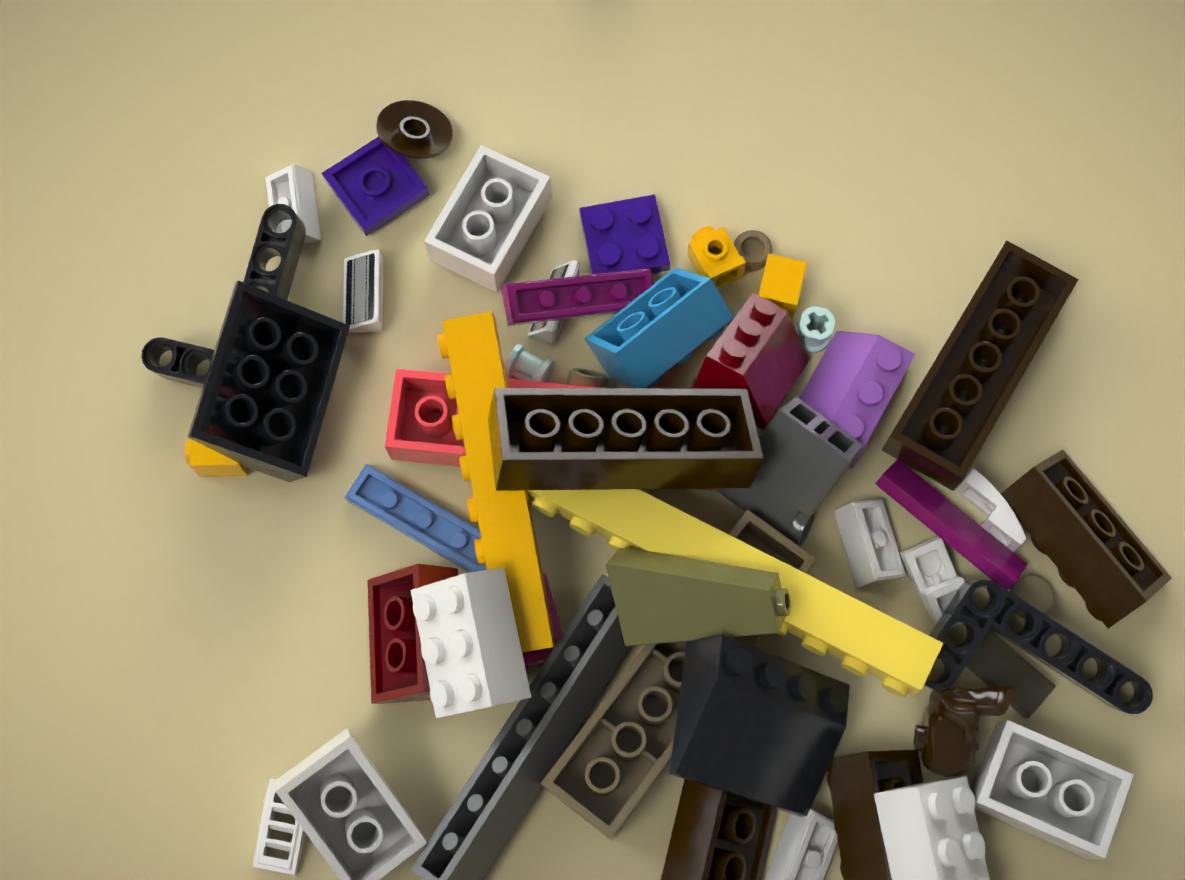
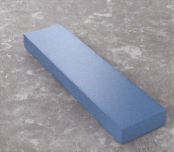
M366 464L345 495L346 501L469 573L487 570L486 564L479 565L475 551L474 540L481 539L479 528L370 465Z

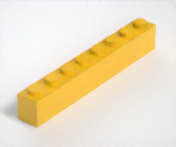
M489 311L442 320L444 333L437 335L442 359L449 358L451 374L445 375V383L449 399L456 398L459 414L452 415V422L456 439L464 440L466 456H460L459 459L463 480H471L474 497L467 498V506L471 523L478 522L481 539L474 540L479 565L486 564L487 570L505 569L522 653L555 647L556 642L527 490L496 491L488 417L494 388H509L496 318L493 312Z

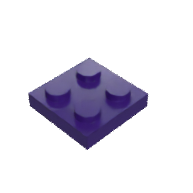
M379 136L321 173L324 181L365 236H368L430 195L427 186L405 157L387 148Z
M655 194L579 208L592 274L651 268L652 273L670 270V260Z

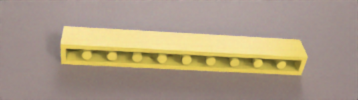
M640 489L527 490L529 500L533 501L531 506L534 509L552 518L556 513L570 520L569 526L585 536L591 537L593 533L609 540L607 545L614 551H617L618 548H632L779 573L782 589L786 588L790 595L791 612L789 616H786L779 633L776 634L785 636L789 632L803 640L801 645L807 650L820 656H825L828 652L843 660L841 666L846 670L865 677L866 673L877 677L883 681L881 686L885 690L897 696L906 697L907 693L914 696L922 690L943 645L942 642Z

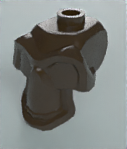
M1005 684L1003 687L966 689L954 686L953 689L943 691L932 690L929 705L925 707L923 712L922 725H915L914 751H921L923 765L931 773L944 777L960 776L972 769L976 760V750H979V743H976L974 735L975 730H978L979 717L1001 716L1005 714L1016 692L1012 685Z

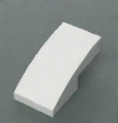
M973 468L955 491L987 516L980 526L1014 552L1026 540L1022 526L998 490Z
M934 537L900 552L910 579L934 625L937 624L956 592L965 582L962 577L957 576L944 542L940 537ZM961 622L955 623V624H953V625L951 626V628H953V627H955V626H957V625H960V624H962V623H961Z

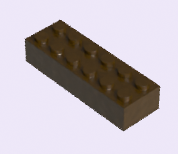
M1006 240L889 436L882 451L954 491L967 474L1079 279Z
M494 388L488 424L496 491L751 488L764 459L747 389Z

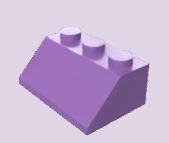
M837 331L799 399L864 445L848 466L853 469L915 353L880 335Z

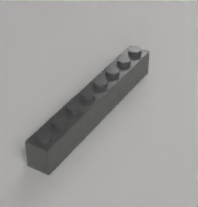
M601 575L530 684L531 698L519 701L410 870L422 879L483 880L541 789L542 785L540 783L562 756L631 646H625L608 576Z

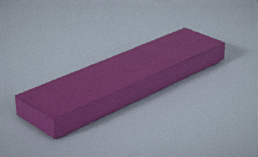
M651 268L506 283L501 286L507 324L508 326L616 314L654 285Z
M899 459L875 483L876 486L993 582H996L1005 589L1009 590L1028 565Z

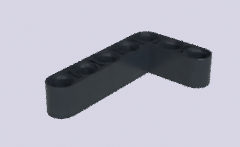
M274 204L265 210L243 281L248 285L288 300L306 236L304 222L290 206ZM284 220H292L291 226L286 232L276 233L279 223ZM281 257V262L275 270L266 271V265L271 258ZM157 337L145 344L141 358L148 370L167 380L203 388L207 373L200 377L197 376V367L204 360L209 359L211 362L214 349ZM171 350L172 359L170 363L160 367V357L165 352Z
M971 579L964 582L929 634L930 637L943 643L937 656L944 665L943 675L935 681H930L927 678L924 686L935 691L946 690L957 681L983 638L991 629L1111 708L1128 714H1139L1151 705L1153 699L1152 688L1144 678L991 580ZM982 586L989 593V602L985 608L978 610L972 603V594L976 588ZM1020 610L1025 617V625L1020 632L1013 633L1008 625V620L1014 611ZM961 622L967 630L966 639L962 644L953 645L949 639V630L953 624ZM1056 634L1061 640V649L1055 656L1050 657L1045 650V643L1051 635ZM1093 658L1097 663V673L1092 679L1086 680L1082 674V667L1087 659ZM1130 682L1133 686L1134 694L1129 702L1123 704L1119 698V691L1124 683Z

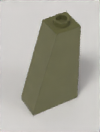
M618 548L606 564L625 646L691 641L722 634L728 637L779 633L786 616H789L791 612L790 595L786 588L782 589L779 573L632 548Z

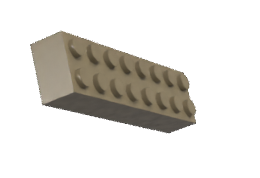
M748 509L729 533V535L808 574L816 561V558ZM763 634L730 638L754 647ZM689 641L645 644L540 783L544 789L609 840L614 838L671 760L686 643Z

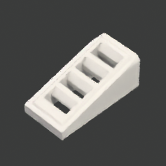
M270 778L253 867L296 875L306 833L297 821H295V825L275 821L277 812L292 814L285 804L279 803L280 797L275 792L274 781L277 779ZM272 830L292 833V843L272 839ZM268 847L290 851L289 859L284 860L266 856Z

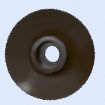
M402 100L387 105L379 113L376 123L377 134L387 148L401 156L413 159H428L440 155L449 147L453 135L452 125L443 112L430 104L415 100Z

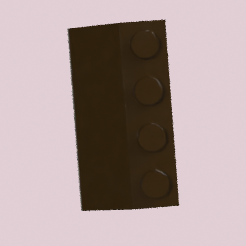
M1064 450L1034 466L1001 493L1015 513L1018 521L1031 535V541L1035 548L1051 559L1058 568L1061 579L1068 586L1075 588L1084 599L1089 613L1096 620L1102 621L1108 629L1146 603L1172 579Z
M914 750L865 751L833 757L827 770V783L832 798L834 829L837 833L841 858V875L844 880H892L874 793L924 783L919 752Z
M684 779L661 880H762L777 809Z

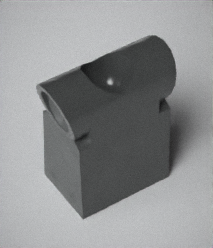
M795 397L779 409L759 439L764 459L751 488H717L716 491L741 510L746 512L748 509L796 545L802 547L811 530L818 507L864 445L798 397Z

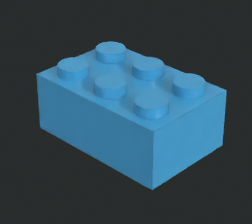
M674 268L589 334L584 340L609 377L631 388H652L661 381L662 375L671 367L687 361L693 355V350L705 340H711L721 334L724 330V325L731 321L734 316L711 278Z

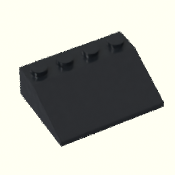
M239 280L235 282L187 437L252 470L292 482L307 477L350 326Z
M723 634L689 641L686 643L669 774L800 817L807 816L846 729L850 685Z

